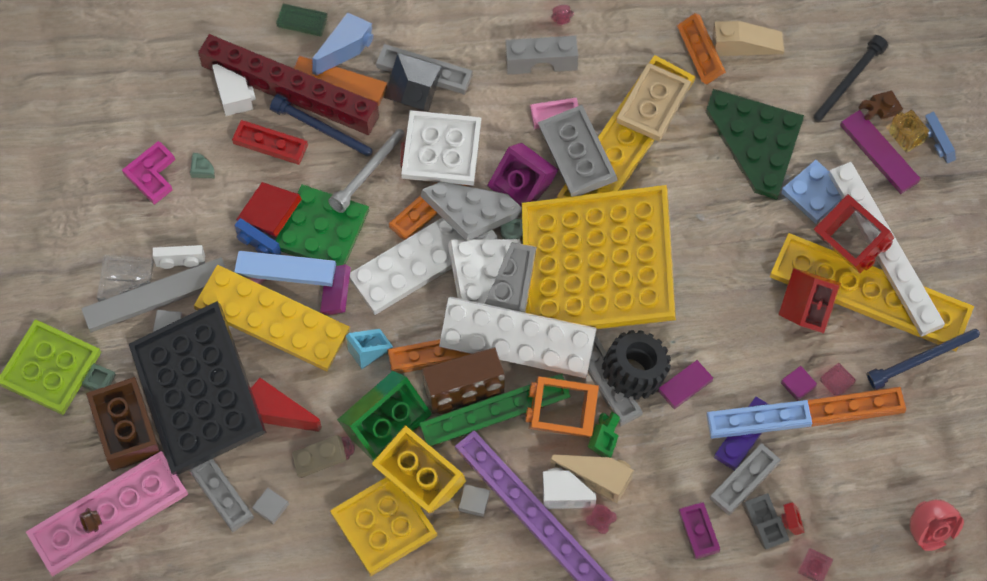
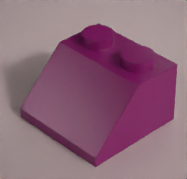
M519 143L508 147L487 186L494 192L508 194L522 207V203L537 201L546 192L558 169L526 145Z

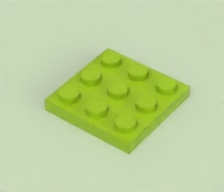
M35 319L0 374V386L64 415L82 386V382L90 368L99 358L101 350Z

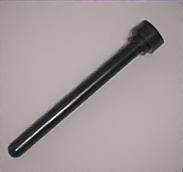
M874 35L868 42L867 52L814 114L813 118L815 121L820 122L870 61L887 50L889 44L883 37Z

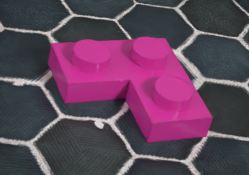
M157 141L122 169V172L155 205L173 190L172 186L159 173L173 163L175 157L160 141Z

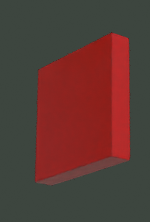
M261 182L236 220L238 221L241 218L259 231L277 237L302 198L297 193Z

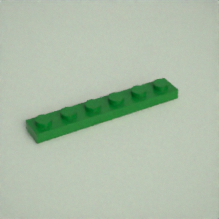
M562 373L549 377L552 379L564 380ZM530 384L419 423L425 442L432 447L472 433L474 430L478 431L526 414L527 407H532L533 397H529ZM544 386L541 408L570 398L569 390Z

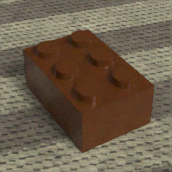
M495 347L422 368L423 386L432 415L436 413L446 414L451 412L453 408L467 407L477 403V401L490 399L505 393V374Z
M135 377L86 393L105 457L112 471L147 460L160 452L141 390Z

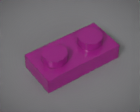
M704 502L680 508L678 513L695 560L720 553L721 549Z

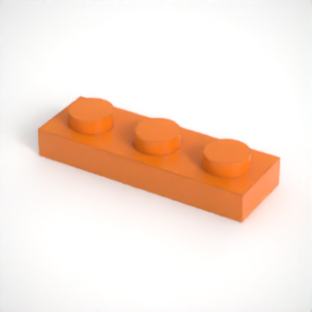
M694 13L679 23L677 27L702 82L709 84L724 74L726 71L700 15Z

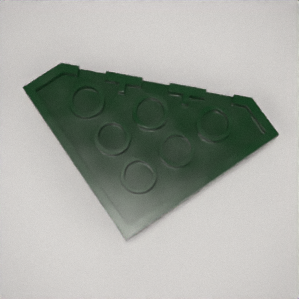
M713 89L706 108L707 116L715 124L717 132L726 147H729L734 156L733 159L742 174L746 175L753 192L778 200L804 115Z

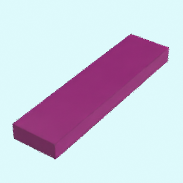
M861 110L841 121L840 126L900 194L920 182L921 178L869 120L864 119L865 115Z

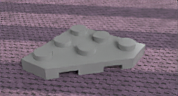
M442 181L422 189L421 197L466 241L522 216V207L508 194Z

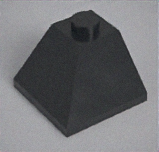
M397 53L384 98L429 112L442 66Z

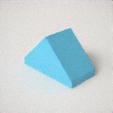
M381 329L353 332L346 335L348 351L361 369L388 353L387 349L394 348Z

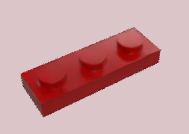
M244 120L240 121L232 138V142L235 145L300 165L308 147L307 140Z

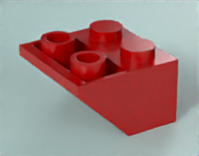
M793 268L778 315L799 326L824 333L827 329L841 283Z

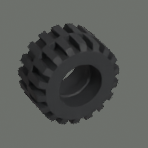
M629 330L627 334L623 332L618 338H615L602 363L603 377L608 379L607 384L609 387L613 386L615 388L614 392L617 394L621 392L624 394L623 397L628 399L630 396H633L634 400H639L641 396L645 399L650 394L656 393L671 367L669 364L671 357L666 355L668 349L666 346L662 347V341L659 338L656 340L653 338V334L649 333L646 335L641 330L637 333L634 330ZM627 359L637 361L645 370L633 367Z

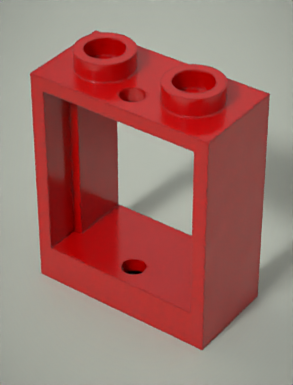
M849 194L814 228L818 237L859 273L871 268L875 263V258L881 252H886L893 244L892 240L894 239L892 232ZM855 211L880 232L856 259L831 237Z

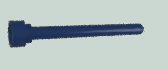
M277 94L270 104V111L278 115L288 114L365 156L372 155L373 150L371 147L291 106L288 98Z
M972 329L885 370L875 368L866 373L868 381L874 390L885 387L888 379L978 338L980 331Z

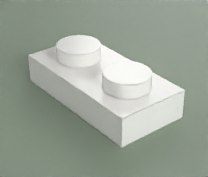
M202 245L153 248V259L156 267L170 269L174 266L193 268L205 263V253Z

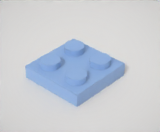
M817 160L812 162L783 187L781 192L815 224L829 214L842 200L828 175L829 171Z

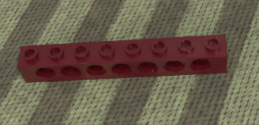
M209 34L198 51L202 67L213 71L212 65L218 64L244 77L247 86H252L274 97L277 94H281L288 98V101L293 105L368 136L379 118L377 102Z

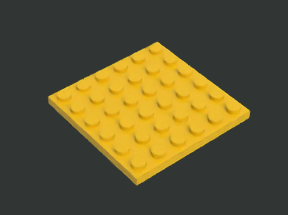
M667 185L522 203L523 244L537 247L525 313L595 327L597 329L676 320Z

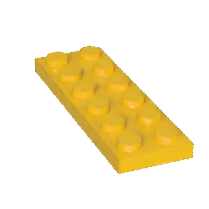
M220 265L216 266L194 304V309L198 311L216 301L219 302L229 326L327 372L340 350L346 335L350 331V326Z

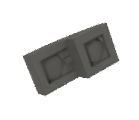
M769 493L743 502L750 522L765 550L790 541L781 517H778Z

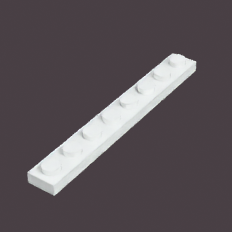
M852 162L831 169L828 175L841 198L843 199L849 194L890 230ZM855 211L852 217L869 245L880 232ZM894 236L891 247L886 252H881L876 259L922 337L943 328L945 323Z

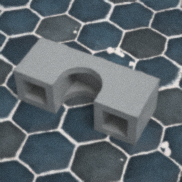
M576 36L506 40L507 75L531 73V68L539 63L552 64L554 72L577 70L578 48Z

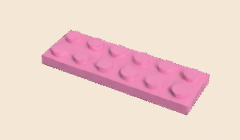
M162 451L29 529L26 531V534L53 577L184 498L188 493L178 476L171 474L167 459ZM86 508H89L91 511L96 510L101 518L102 525L99 526L97 532L86 533L81 524L79 514L86 512Z

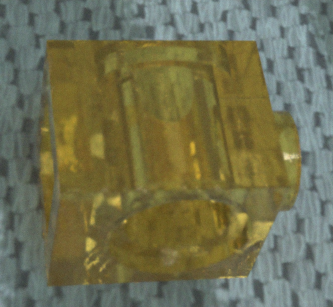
M911 109L905 114L903 112L897 114L892 119L889 133L907 153L926 141L929 129Z

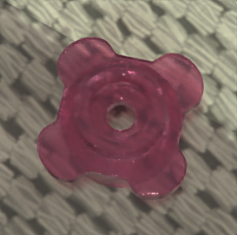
M597 504L592 515L587 516L586 523L597 528L600 534H606L611 523L616 522L617 515L603 504Z

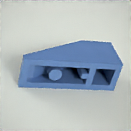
M347 13L313 57L312 74L318 75L359 55L365 47H369L374 36L372 34V23Z

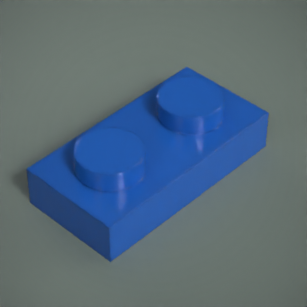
M240 218L234 225L236 237L244 245H252L258 253L281 255L278 242Z

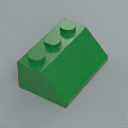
M392 371L340 416L337 421L350 439L374 461L405 426L414 431L419 426V423L424 422L432 413L409 379L402 374Z

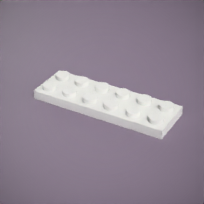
M441 218L352 271L349 280L373 314L376 315L452 269L448 244L451 240L465 239ZM490 230L470 240L497 239V235L493 230Z
M449 297L439 347L471 354L495 347L500 360L587 378L597 328Z

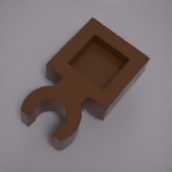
M891 90L873 95L870 100L862 101L858 109H867L869 112L866 113L864 119L871 120L876 114H878L880 119L900 115L903 107Z

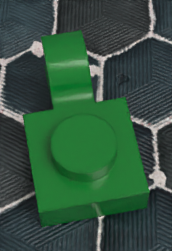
M602 412L599 416V424H595L588 448L601 457L612 458L619 437L614 431L619 423L620 416L614 412H611L610 416Z

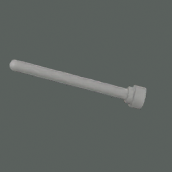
M402 129L395 131L344 190L335 192L329 198V204L335 211L343 213L348 208L353 193L404 137Z

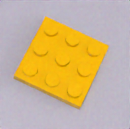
M386 477L330 510L332 517L370 577L437 537V532L420 506Z

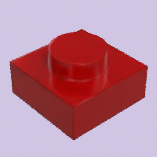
M793 502L784 504L785 513L781 516L785 529L789 528L794 535L805 533L799 508Z

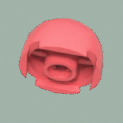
M944 500L924 501L916 507L909 523L910 531L916 543L923 550L934 551L946 545L942 541L950 536L954 540L963 528L964 519L952 504Z

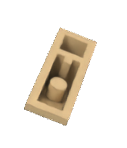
M718 21L714 23L712 40L718 56L784 54L782 31L741 21Z
M553 455L551 458L550 468H561L563 471H570L589 489L617 504L633 477V469L623 460L616 461L607 457Z

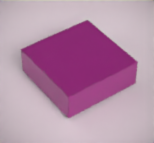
M799 366L781 380V384L796 401L800 400L817 386V383L802 366Z

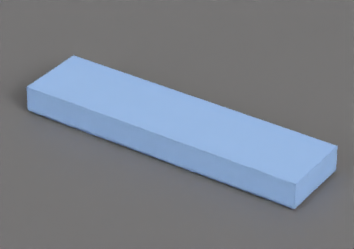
M239 251L234 272L246 278L332 287L336 262L333 260Z
M808 400L711 411L706 414L710 439L811 427L812 425Z

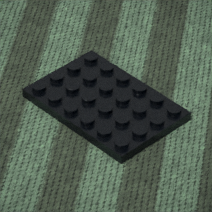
M216 301L128 344L171 474L180 475L267 433L219 302Z

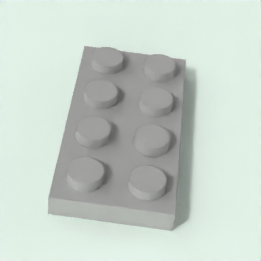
M583 105L538 122L539 128L571 197L584 195L618 181Z

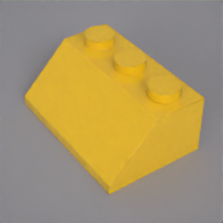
M407 426L399 432L372 462V466L429 514L450 501L466 482L461 471Z

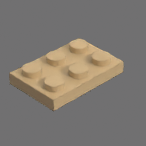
M648 63L619 113L616 123L660 142L689 90L691 81Z

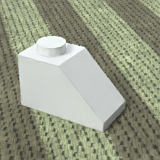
M218 64L212 65L225 116L253 110L252 100H256L253 87L247 86L246 79Z
M551 468L548 471H543V502L546 509L595 508L596 494L570 471H563L561 468Z

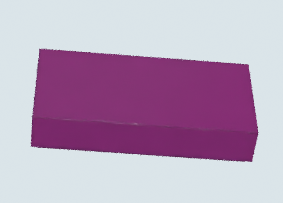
M348 265L336 266L332 287L323 286L320 313L326 316L345 313L351 270Z
M696 360L659 387L658 392L675 410L711 383L713 377Z

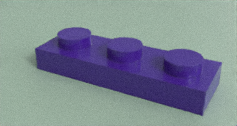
M756 396L749 407L769 404ZM762 433L727 437L715 453L714 458L735 471Z

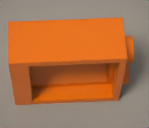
M538 376L535 382H531L529 397H533L532 407H527L525 422L529 423L528 429L585 438L591 437L599 386ZM544 386L584 392L580 428L539 422Z

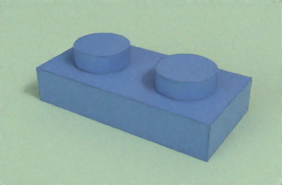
M933 111L925 115L926 124L923 127L928 138L933 137L935 140L934 148L939 158L944 157L947 164L956 160L955 149L935 112Z

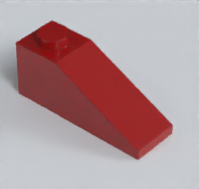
M259 378L251 387L263 423L316 432L321 430V422L318 417L262 378Z

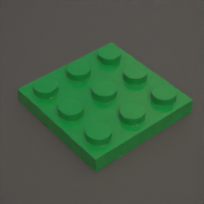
M301 184L297 194L300 195L302 200L276 239L281 252L296 257L333 260L336 262V266L345 265L368 215L369 206L350 201L348 208L343 213L335 211L329 204V198L333 194Z

